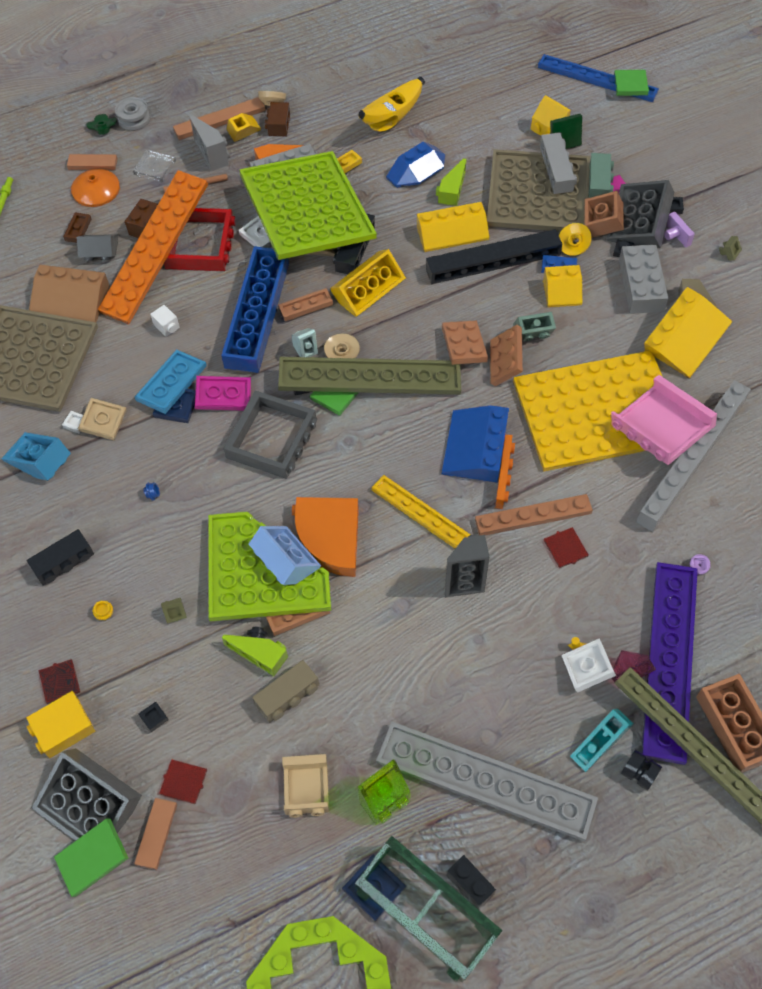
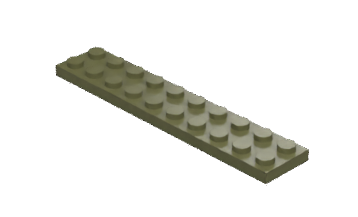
M280 357L278 388L279 391L461 395L460 364L452 365L451 361Z

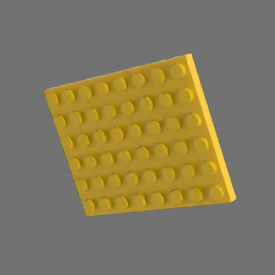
M644 351L513 377V383L544 472L646 451L637 442L630 440L623 432L616 430L612 426L611 412L614 411L620 414L653 387L656 376H662L652 352Z

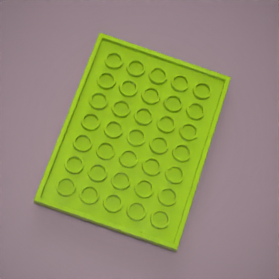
M333 151L239 169L242 181L278 260L377 239V233Z

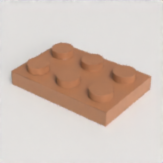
M477 320L442 323V331L452 365L487 362L488 356Z
M518 325L490 340L491 384L494 386L523 372L522 327Z

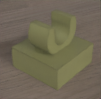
M731 236L728 241L723 242L724 248H719L720 254L727 255L728 260H735L742 250L738 236Z
M181 598L161 603L167 624L187 618Z

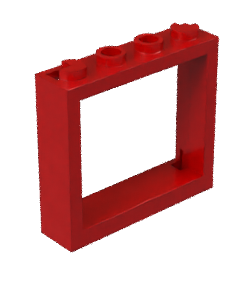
M195 208L187 221L224 223L219 256L176 255L177 239L164 262L165 269L225 271L226 264L229 263L228 252H231L232 249L230 240L234 237V230L232 228L236 225V217L233 216L232 209Z

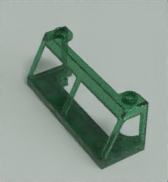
M392 835L355 883V888L357 889L355 893L366 902L369 899L380 906L439 958L448 969L446 973L456 982L458 980L462 982L466 980L503 931ZM386 855H389L401 864L404 863L436 891L415 920L410 919L367 881L368 877ZM439 895L474 923V927L487 940L467 968L418 926L420 920Z

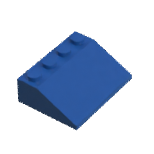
M489 405L453 410L442 475L498 483L509 408Z

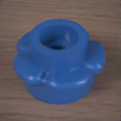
M148 482L143 489L146 498L155 500L156 497L160 496L159 488L155 482Z

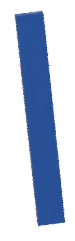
M543 54L538 63V68L616 91L613 74ZM648 85V95L633 97L653 102L659 88Z

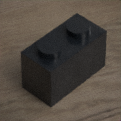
M465 855L447 870V877L478 911L495 895L496 889Z

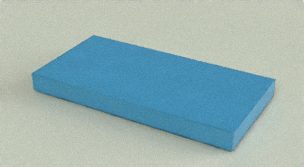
M176 349L137 393L135 400L166 414L193 383L196 376H199L207 366L206 362Z

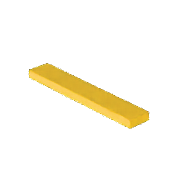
M385 475L372 486L374 493L453 548H456L464 537L471 535Z

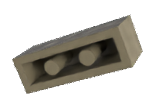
M302 660L252 698L256 707L270 723L273 720L277 721L290 707H296L307 694H313L318 689L319 679L306 662Z

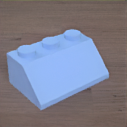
M260 526L249 543L254 553L261 558L265 566L277 577L278 582L283 585L297 584L321 567L318 561L287 526Z

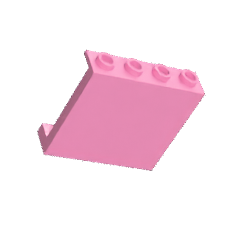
M660 375L654 378V384L651 389L620 414L614 411L611 412L612 426L616 430L623 432L630 440L637 442L644 450L649 451L656 459L663 461L667 465L672 463L714 428L717 413Z

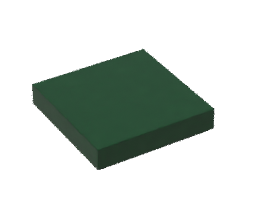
M580 113L550 121V134L561 133L562 139H565V149L582 145V115Z

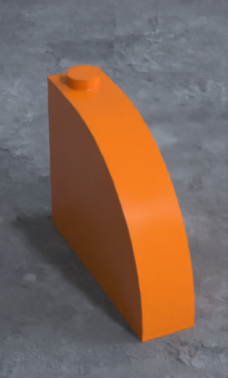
M296 497V504L292 505V516H295L298 540L318 561L321 568L323 567L336 575L356 577L358 498Z

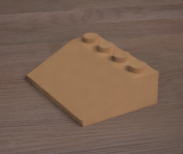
M39 264L34 276L29 310L97 322L100 314L98 308L110 287L106 274L104 272Z

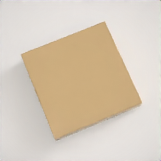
M90 398L78 430L114 441L125 416L126 407Z

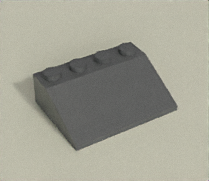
M661 180L621 184L619 195L623 202L624 230L607 234V241L616 243L617 239L633 242V246L656 245L657 248H661L675 193L670 181Z
M75 748L61 752L32 809L76 841L105 819H111L118 834L132 815L142 795Z

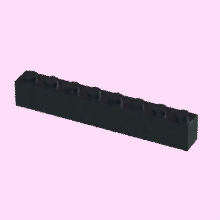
M556 229L498 241L496 243L426 258V272L432 285L543 260V255L560 256L562 242Z

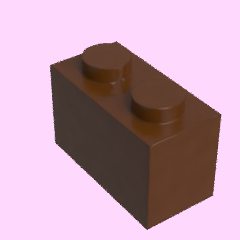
M270 102V108H267L268 119H265V129H268L269 136L287 137L290 121L289 102Z

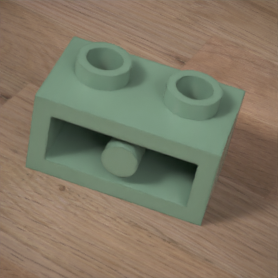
M552 312L521 316L513 323V326L518 325L522 327L523 342L531 341L536 337L540 339L548 338L556 329Z

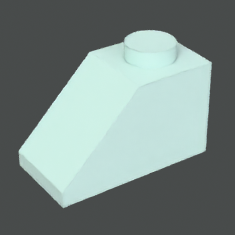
M306 328L291 335L293 347L300 357H311L318 354L316 332L314 329Z

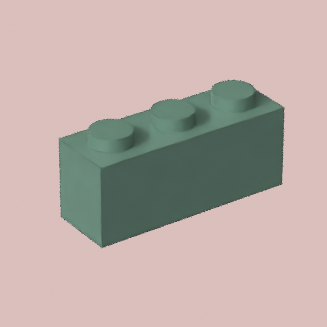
M591 153L588 198L613 192V185L611 183H613L614 173H611L614 168V161H611V154Z

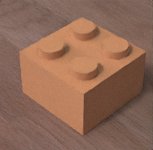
M618 191L585 199V226L590 230L592 238L624 230L623 202Z

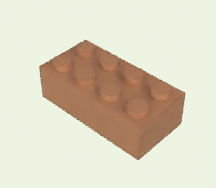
M740 673L701 688L696 698L732 764L741 773L761 766L762 712Z

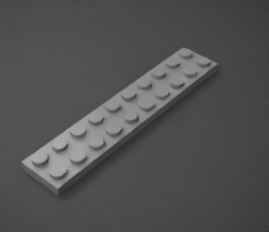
M391 722L376 760L377 764L584 842L587 838L598 797L395 722Z

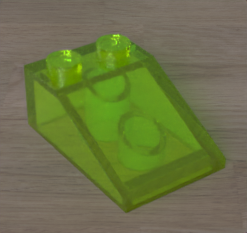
M394 759L358 786L360 805L375 825L379 822L385 823L392 817L391 813L397 808L401 810L410 802L408 799H410L411 792Z

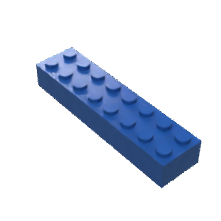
M257 246L253 248L221 355L225 369L255 373L260 371L289 266V259L278 260L273 248Z

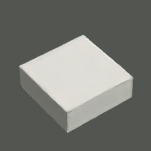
M70 411L62 424L63 428L80 434L81 431L78 430L83 415Z

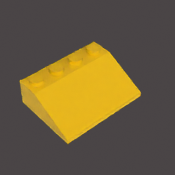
M686 287L645 341V351L652 352L655 358L690 379L732 324V320L704 296Z

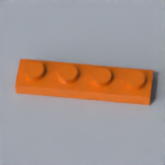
M505 434L496 509H503L504 502L508 503L509 491L505 490L506 486H510L511 475H508V470H512L513 459L510 458V454H514L515 443H512L513 435Z

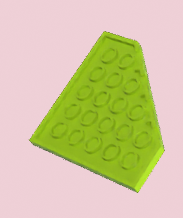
M248 512L208 515L209 621L331 611L329 571L320 567L297 584L283 585L278 582L277 577L265 566V563L254 553V550L249 545L260 526H266L265 524L255 520Z

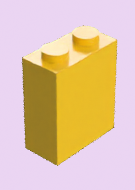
M73 691L26 717L29 725L26 726L32 737L36 736L38 740L35 743L41 755L45 753L49 759L96 732Z

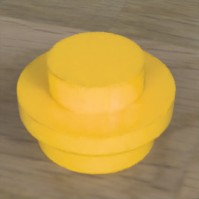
M98 601L93 607V615L98 620H107L113 614V606L108 601Z

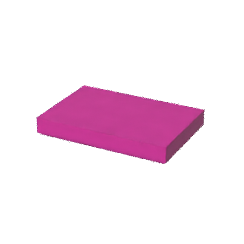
M196 376L195 409L245 410L251 399V377Z

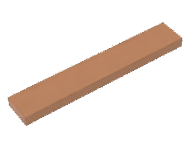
M257 97L198 117V119L213 128L228 124V119L241 113L252 116L266 110L263 102ZM190 120L173 126L179 140L193 136Z

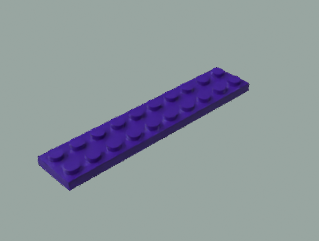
M657 562L647 683L689 722L698 568ZM644 713L642 754L647 759L685 765L687 763V753Z

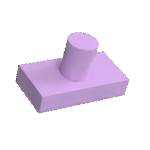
M676 212L670 213L666 224L668 230L664 232L666 240L676 237L685 248L691 246L695 235L694 232Z

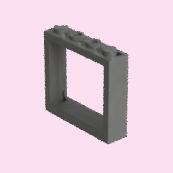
M255 390L223 448L225 457L287 479L290 472L295 469L297 458H300L303 453L304 444L309 442L312 428H316L318 420L316 418V411ZM262 406L304 419L283 463L239 449Z

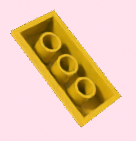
M482 202L417 214V231L424 252L489 240L487 218Z
M386 249L375 253L332 286L330 290L338 303L357 317L406 279L390 250Z

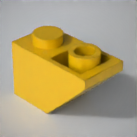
M241 113L228 119L226 130L233 141L236 142L260 131L261 127L253 116Z

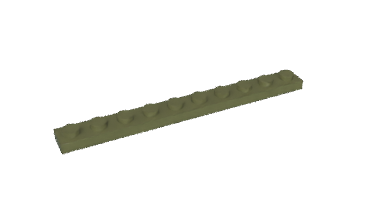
M629 667L614 684L762 825V791Z

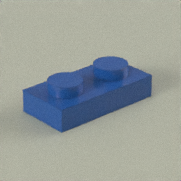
M543 255L541 273H544L545 267L577 265V258Z

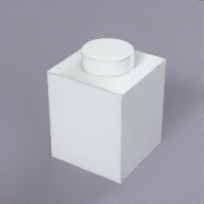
M165 305L150 314L153 325L165 337L180 328L177 316Z

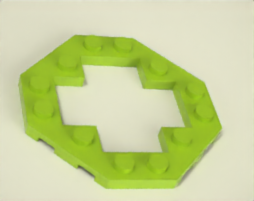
M334 916L287 924L246 981L247 989H272L271 978L294 974L292 949L337 942L340 966L363 962L367 989H391L386 956Z

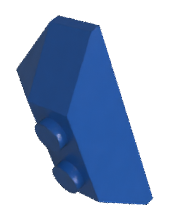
M421 142L397 158L386 179L395 187L420 184L444 169L445 154L436 146Z

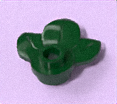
M99 114L95 116L94 121L87 122L86 126L90 130L97 131L100 135L107 134L110 131V126L117 123V118H108L106 114Z

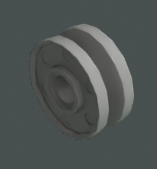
M125 98L115 107L118 124L126 130L143 128L150 120L147 103L141 98Z

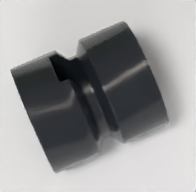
M635 749L621 774L630 780L636 779L637 784L648 791L662 766L653 760L647 761L646 756Z

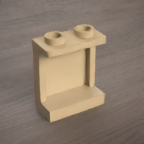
M326 754L282 757L285 815H289L291 818L302 817V814L311 813L312 816H322L325 814L324 812H329Z

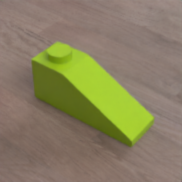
M463 158L441 179L440 186L436 188L438 203L458 205L466 172L467 159Z
M225 634L222 637L226 647L273 677L288 658L285 645L279 641L275 643L270 639Z

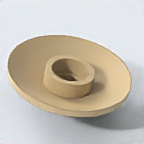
M349 334L333 335L324 345V352L327 358H356L360 351L359 342Z

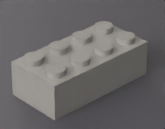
M622 246L619 264L629 313L664 312L668 301V294L657 246Z

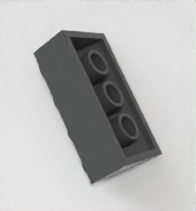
M473 534L464 537L447 558L445 598L485 592L490 558L485 535Z

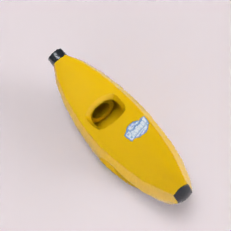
M419 76L417 79L402 84L360 110L358 114L359 119L361 118L365 124H368L375 131L391 129L408 114L417 102L425 80Z

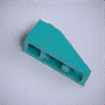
M613 709L570 757L587 772L634 723L619 709Z

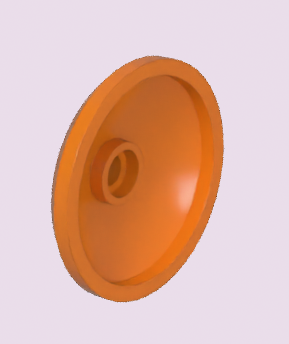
M91 169L81 173L71 186L74 200L87 207H98L111 202L120 190L119 180L116 175L104 169Z

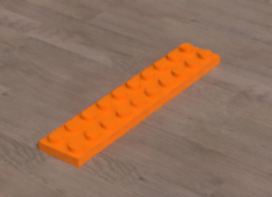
M179 170L176 172L99 306L98 311L100 313L130 324L208 186L207 180Z

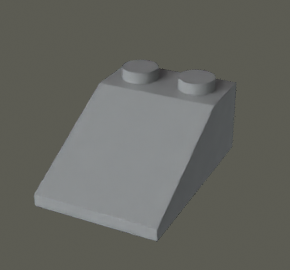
M193 115L189 116L194 141L210 170L214 171L228 166V158L230 156L225 147L228 146L226 138L222 137L217 129Z

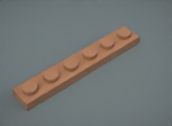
M587 494L475 516V522L479 536L490 535L592 514L593 510Z

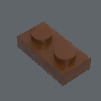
M75 212L63 236L64 240L77 243V236L85 235L92 220L91 215Z

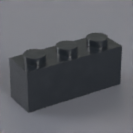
M77 529L26 561L42 586L47 583L53 582L61 574L71 571L79 563L87 561L94 555V552L80 530Z

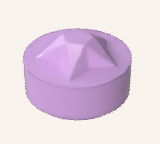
M697 554L691 558L690 567L698 568L697 574L703 575L710 569V560L705 555Z

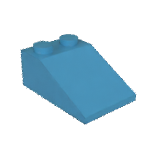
M25 432L1 459L37 479L48 481L55 475L57 469L66 462L71 453L59 438Z

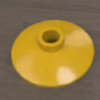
M581 223L569 224L559 234L562 242L561 251L569 256H577L584 253L589 248L592 240L590 230ZM578 239V243L574 244V240Z

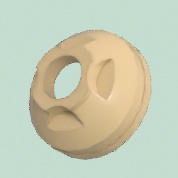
M258 91V97L265 106H270V102H284L286 100V93Z

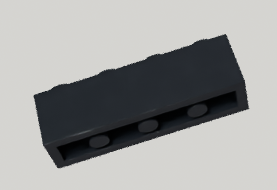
M367 214L375 229V215ZM370 240L338 247V253L333 258L335 272L348 275L360 265Z

